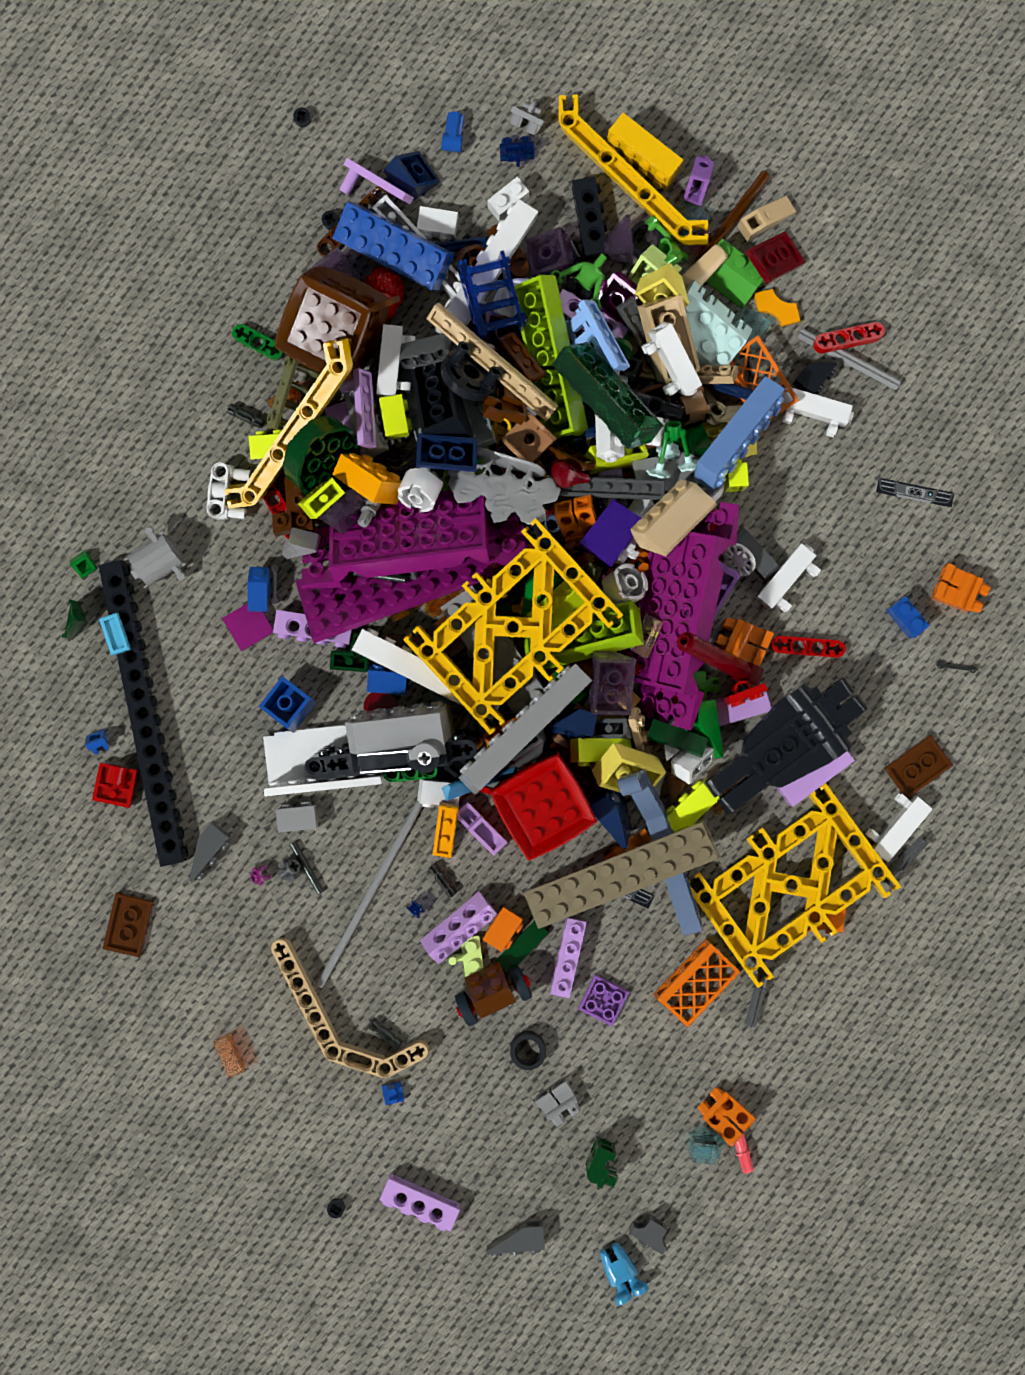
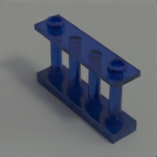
M504 250L500 251L498 261L471 267V265L468 266L465 259L458 261L457 265L475 333L483 341L486 340L487 333L491 330L517 324L519 332H522L525 324H527V318L525 313L521 312L509 270L511 268L510 259L508 256H505ZM501 268L504 279L481 285L473 284L471 278L473 275ZM504 287L507 288L509 298L485 304L478 303L477 296H479V293ZM512 306L514 317L490 323L484 322L482 317L484 312Z

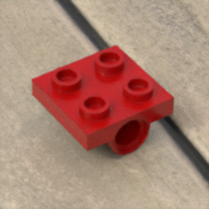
M739 681L732 687L733 695L723 700L726 706L731 704L733 708L746 703V698L752 701L764 696L763 692L768 689L765 683L752 688L747 681ZM738 685H744L746 690L738 693Z
M100 762L92 800L131 808L139 770Z

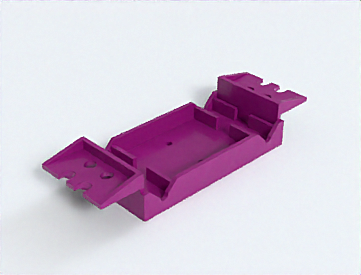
M452 490L441 491L433 509L428 512H420L421 508L414 506L410 509L402 504L400 500L397 504L381 503L380 508L376 510V516L372 518L369 526L364 528L358 524V519L362 513V507L365 506V501L330 506V527L316 528V533L321 536L318 551L302 556L303 563L312 564L309 568L302 569L301 586L302 588H342V579L350 571L370 578L457 567L466 557H472V559L487 563L488 569L507 565L525 549V541L517 542L514 540L517 536H524L521 532L524 529V525H514V522L520 521V517L516 512H512L505 521L493 523L492 513L484 505L486 501L485 496L481 495L471 502L457 503ZM498 523L503 524L499 529L494 527ZM497 539H503L501 544H496L495 541ZM329 545V550H323V548ZM329 560V565L324 566L323 563Z
M720 502L719 510L714 511L713 508L700 521L699 527L697 529L694 527L667 556L649 551L647 559L649 567L644 573L648 581V590L645 591L644 597L639 600L638 608L640 609L642 632L645 630L650 633L655 629V618L661 622L658 627L659 633L648 657L636 651L637 646L628 650L643 668L639 675L630 676L629 680L642 683L639 694L641 700L638 702L637 707H639L641 715H644L645 718L653 719L654 713L657 710L659 721L668 724L669 717L672 715L674 717L673 726L692 730L704 696V692L698 690L693 675L704 662L679 650L677 639L683 632H691L709 642L723 578V570L718 557L729 545H736L740 507L738 504ZM711 523L715 524V529L713 531H710ZM648 619H652L654 622V627L650 631L645 628ZM648 636L643 637V639L647 638L649 639V641H651V639ZM659 692L663 693V699L661 700L658 699ZM677 695L678 703L674 704L673 698Z

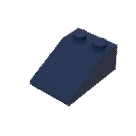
M598 785L593 788L589 805L599 822L625 850L627 849L632 829L625 797L619 792L599 787Z

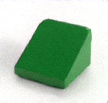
M86 550L70 559V565L81 579L98 569Z

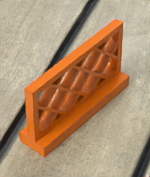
M758 335L744 344L737 353V355H745L743 367L738 366V368L742 369V374L740 371L738 372L734 384L751 389L749 385H753L752 390H755V387L759 385L756 384L759 372L769 374V379H771L772 375L779 376L781 379L780 386L783 387L785 385L787 390H784V392L790 393L793 400L788 404L782 403L783 407L778 415L800 401L760 336ZM755 342H758L761 347L759 356L749 354L750 347ZM748 356L759 358L756 369L746 368ZM762 359L770 361V372L759 370ZM733 360L729 364L730 366H736ZM745 370L756 372L753 383L746 382L744 379Z
M705 939L653 994L661 1004L670 1010L685 1026L689 1027L738 976L740 971ZM714 952L719 956V964H709V957ZM722 967H731L734 970L729 977H722ZM699 968H705V978H695V972ZM709 968H718V977H709ZM705 981V991H695V982ZM709 981H718V988L709 991ZM685 982H692V992H682V985ZM692 995V1005H682V996ZM695 995H705V1002L695 1005ZM672 996H679V1005L670 1006L667 1001ZM682 1009H692V1015L687 1021L682 1017Z

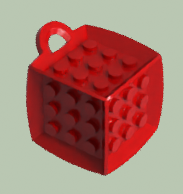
M555 751V753L526 766L496 786H484L479 791L491 795L505 826L528 861L567 843L593 826L598 820L595 818L576 779L560 757L559 751Z

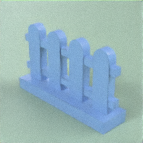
M582 300L578 304L579 308L575 311L577 314L570 321L565 320L568 337L572 341L570 344L572 355L579 354L581 358L577 362V369L583 372L588 371L589 373L585 380L586 386L589 388H601L603 380L609 375L614 377L617 374L615 370L625 371L630 365L596 302L593 300ZM584 326L586 331L577 338L575 333ZM593 343L594 348L586 354L584 349ZM601 359L603 364L594 370L593 365Z

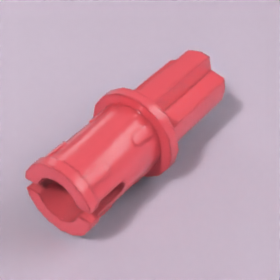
M743 1135L735 1144L737 1150L735 1154L739 1157L743 1173H750L754 1170L749 1154L751 1150L748 1149L745 1136Z

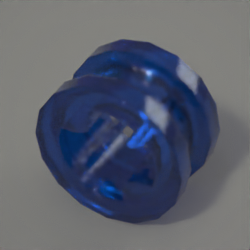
M412 900V904L406 908L419 919L421 917L420 913H424L425 910L416 901Z

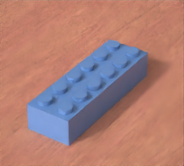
M766 376L763 378L697 462L694 475L695 481L712 492L716 487L720 488L724 484L727 473H732L735 470L738 459L745 457L749 450L747 449L749 445L756 443L760 436V431H765L769 426L770 418L772 416L776 417L782 408L780 405L785 398L783 397L785 388Z

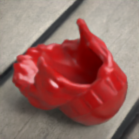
M379 266L370 275L366 276L365 284L378 290L388 298L399 295L400 301L390 306L387 322L395 316L397 308L402 304L406 289L405 285H403L404 281L396 271L388 267Z

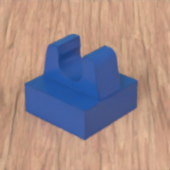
M105 729L86 736L85 745L88 751L92 750L94 754H99L98 747L103 746L106 751L109 749Z
M401 1081L382 1085L385 1105L405 1101Z

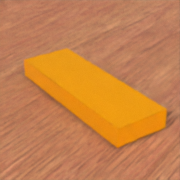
M439 803L432 855L452 857L459 805Z

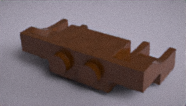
M498 381L497 398L489 395L483 402V417L501 423L505 418L522 425L527 418V405Z
M283 468L275 481L285 480L287 512L272 514L273 533L276 536L288 535L291 533L292 528L316 533L315 519H310L298 505L307 495L287 479Z

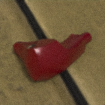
M553 457L551 473L558 486L568 488L590 481L588 474L578 470L570 463Z

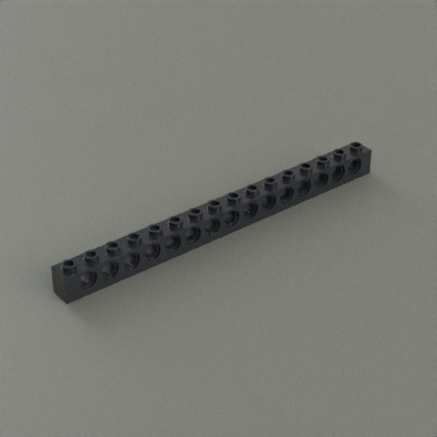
M122 560L100 564L98 567L108 615L119 613L122 621L123 615L127 614L129 621L123 624L126 635L128 633L133 635V640L129 643L131 650L117 654L159 864L160 867L182 863L187 861L188 849L187 846L183 845L182 838L185 835L183 827L179 825V819H181L180 810L175 806L177 795L175 789H172L171 786L173 775L171 770L168 771L167 767L169 756L167 752H164L163 744H165V737L163 733H160L159 725H161V718L156 713L155 708L158 706L157 698L152 694L151 688L154 687L152 677H149L148 674L150 664L148 658H145L144 655L146 644L140 635L142 625L136 616L138 606L136 601H133L134 586L129 582L128 576L131 575L130 567ZM117 577H120L121 584L116 587L114 585V580ZM123 595L125 603L120 606L118 598ZM134 651L137 654V658L134 662H131L129 655ZM136 670L141 673V677L137 681L133 678V673ZM139 689H143L145 693L141 700L137 697ZM143 708H147L149 712L146 718L141 716ZM148 726L152 729L150 737L145 735V728ZM151 745L155 746L156 753L154 756L150 755L148 752V749ZM154 764L160 767V772L157 775L152 771ZM158 783H161L164 786V791L162 793H159L156 790V786ZM161 802L167 803L168 809L166 812L160 809ZM166 820L172 824L170 831L164 828ZM170 839L173 840L176 844L174 850L168 847V841Z

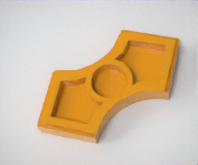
M773 289L754 293L753 296L758 313H767L774 316L781 327L800 323L796 303H786L780 300L775 295Z

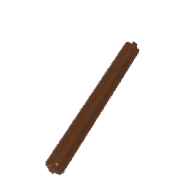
M764 170L760 172L708 241V244L705 245L696 257V262L714 245H717L721 239L726 237L769 180V173Z

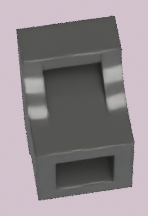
M649 1214L643 1222L631 1223L629 1226L630 1234L639 1239L641 1245L646 1248L651 1247L660 1254H664L667 1247L663 1241V1236L667 1228L663 1222Z

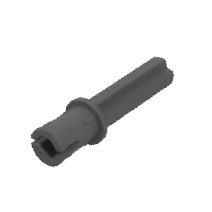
M919 837L895 863H891L892 866L889 870L895 879L901 873L904 874L903 871L928 845L925 839ZM885 878L884 881H885L888 885H891V883L888 881V879Z
M758 969L756 979L764 984L759 988L754 985L752 986L754 990L745 1025L752 1028L757 1026L764 994L767 992L768 979L764 978L767 974L762 969Z

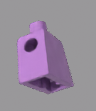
M708 156L696 157L683 201L701 206L714 166V162ZM696 180L701 182L700 188L694 186Z

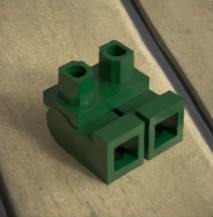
M596 1136L586 1160L587 1179L602 1189L604 1184L614 1188L618 1179L617 1169L609 1166L608 1161L613 1162L616 1157L614 1143Z

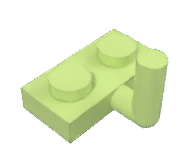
M479 935L472 936L461 945L462 953L452 954L449 957L450 965L463 961L465 977L484 969Z

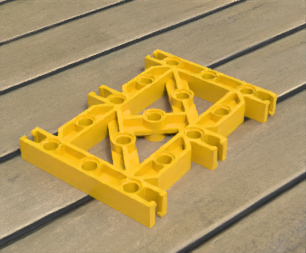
M537 518L530 523L532 526L536 524L543 533L537 540L527 533L528 527L521 531L535 549H523L493 577L492 587L476 572L472 578L474 580L477 578L483 586V589L478 594L468 586L469 582L466 581L462 587L476 602L464 603L434 631V640L420 625L413 630L414 634L418 632L425 641L420 647L410 639L413 636L411 633L403 639L490 735L496 729L491 727L485 720L488 714L491 713L499 720L498 723L500 725L506 721L493 705H502L531 679L534 673V666L549 682L555 675L553 673L549 675L543 667L548 660L558 667L557 673L564 669V666L550 651H562L592 623L593 613L608 628L614 624L613 621L608 622L602 614V611L608 606L617 613L615 616L617 619L623 616V613ZM542 538L550 539L551 546L548 549L541 548L540 540ZM513 565L520 566L521 574L519 576L511 574L510 569ZM570 567H574L578 571V576L574 579H570L566 574ZM534 568L532 618L496 616V602ZM555 569L584 603L551 632ZM483 592H489L492 595L489 603L482 601L481 595ZM541 594L548 597V603L544 606L537 602V597ZM595 598H603L605 605L602 608H596L593 605ZM457 618L462 621L461 629H455L452 626L454 619ZM511 621L516 622L519 625L518 631L511 632L508 629V623ZM475 622L472 683L443 650ZM572 624L575 627V632L572 635H567L564 632L565 625ZM495 636L531 638L530 652L493 685ZM425 645L433 648L431 656L424 654L423 648ZM481 648H486L489 651L488 658L483 659L479 656ZM537 651L544 652L545 660L537 661L534 657ZM451 675H457L460 678L458 685H453L450 682ZM507 678L515 679L516 686L513 688L507 687L505 684ZM477 705H485L487 712L484 714L478 713L476 710Z
M826 783L819 788L825 792L828 801L822 804L815 796V791L808 795L819 812L809 811L776 835L775 844L763 828L755 832L757 835L761 834L766 842L761 848L752 840L754 835L747 837L746 841L757 857L747 855L713 879L712 889L700 872L693 876L695 879L699 878L703 885V889L697 893L691 887L695 901L757 988L764 984L762 981H757L753 974V971L759 967L767 974L764 977L766 980L774 977L762 961V958L769 960L776 958L807 935L808 926L820 943L826 941L825 936H821L817 930V926L823 922L831 930L829 931L831 936L837 933V930L827 918L826 913L837 915L868 893L871 883L882 898H887L891 893L890 891L885 892L880 884L885 878L893 885L890 888L892 891L901 888L898 881ZM829 803L833 804L836 808L834 814H829L826 810ZM798 825L804 828L802 836L795 834V828ZM817 832L810 878L775 872L778 858ZM852 835L858 837L859 842L856 846L850 844L849 839ZM838 836L862 870L828 893L831 870L834 865L833 858L836 838ZM767 847L773 851V856L769 859L763 855V851ZM821 857L827 860L825 868H820L818 865V860ZM875 867H879L882 871L881 876L878 878L873 875ZM734 870H739L742 873V877L738 881L732 878ZM754 876L744 935L720 902V899ZM790 879L796 883L794 890H788L786 887V883ZM844 889L850 892V898L847 900H843L841 897V892ZM772 891L807 898L805 910L765 938ZM703 892L710 894V901L707 903H703L700 900V895ZM757 902L764 904V910L760 913L756 912L754 908ZM814 911L819 914V920L815 923L809 919V915ZM726 924H731L733 927V932L729 935L723 933V927ZM781 934L787 936V942L783 945H780L777 940ZM750 956L756 959V963L752 967L746 965V959Z

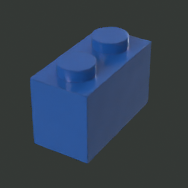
M906 596L900 597L885 609L909 639L916 638L930 626Z
M375 662L370 664L368 669L367 692L405 695L408 678Z

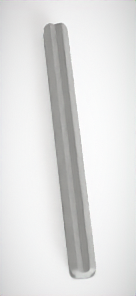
M802 328L797 337L813 346V342L818 335ZM821 341L819 342V344H823L824 347H825V345L827 344V343H822ZM844 349L827 353L894 390L898 389L901 384L900 379Z

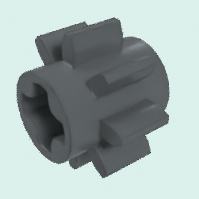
M287 857L277 864L279 867L277 874L282 881L288 880L291 883L301 876L299 873L301 866L296 859L290 860Z

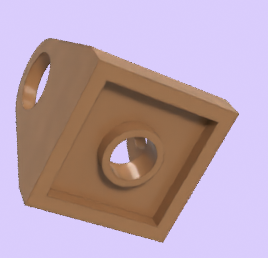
M530 411L527 412V418L522 425L516 424L502 438L503 443L519 459L535 463L557 440ZM527 434L534 435L535 440L532 444L525 443L524 439Z

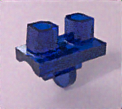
M522 136L518 143H512L510 137L503 138L502 143L499 144L500 162H516V167H520V161L534 159V141H531L529 136Z

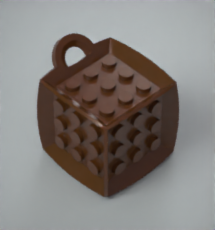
M324 266L311 268L299 277L289 297L277 331L275 348L299 363L321 373L327 365L323 343L335 340V352L337 356H340L337 341L348 338L353 367L345 380L353 378L354 369H364L382 334L383 324L386 323L390 306L400 301L399 295L388 298L362 281ZM337 361V367L343 370V364Z

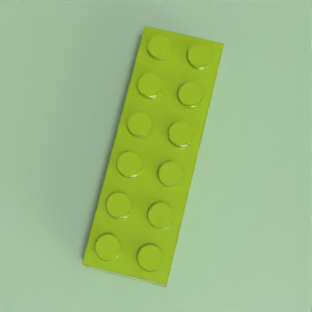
M632 600L615 604L623 613V616L617 619L615 617L617 613L608 606L602 611V614L608 622H614L609 628L593 613L592 623L562 651L550 652L562 665L643 645L640 609ZM567 624L564 627V632L567 635H572L575 632V627L572 624ZM524 637L525 655L530 652L531 638ZM537 651L534 655L537 661H543L546 658L545 653L542 651ZM550 660L543 665L545 670L557 667ZM534 666V671L539 672V670Z

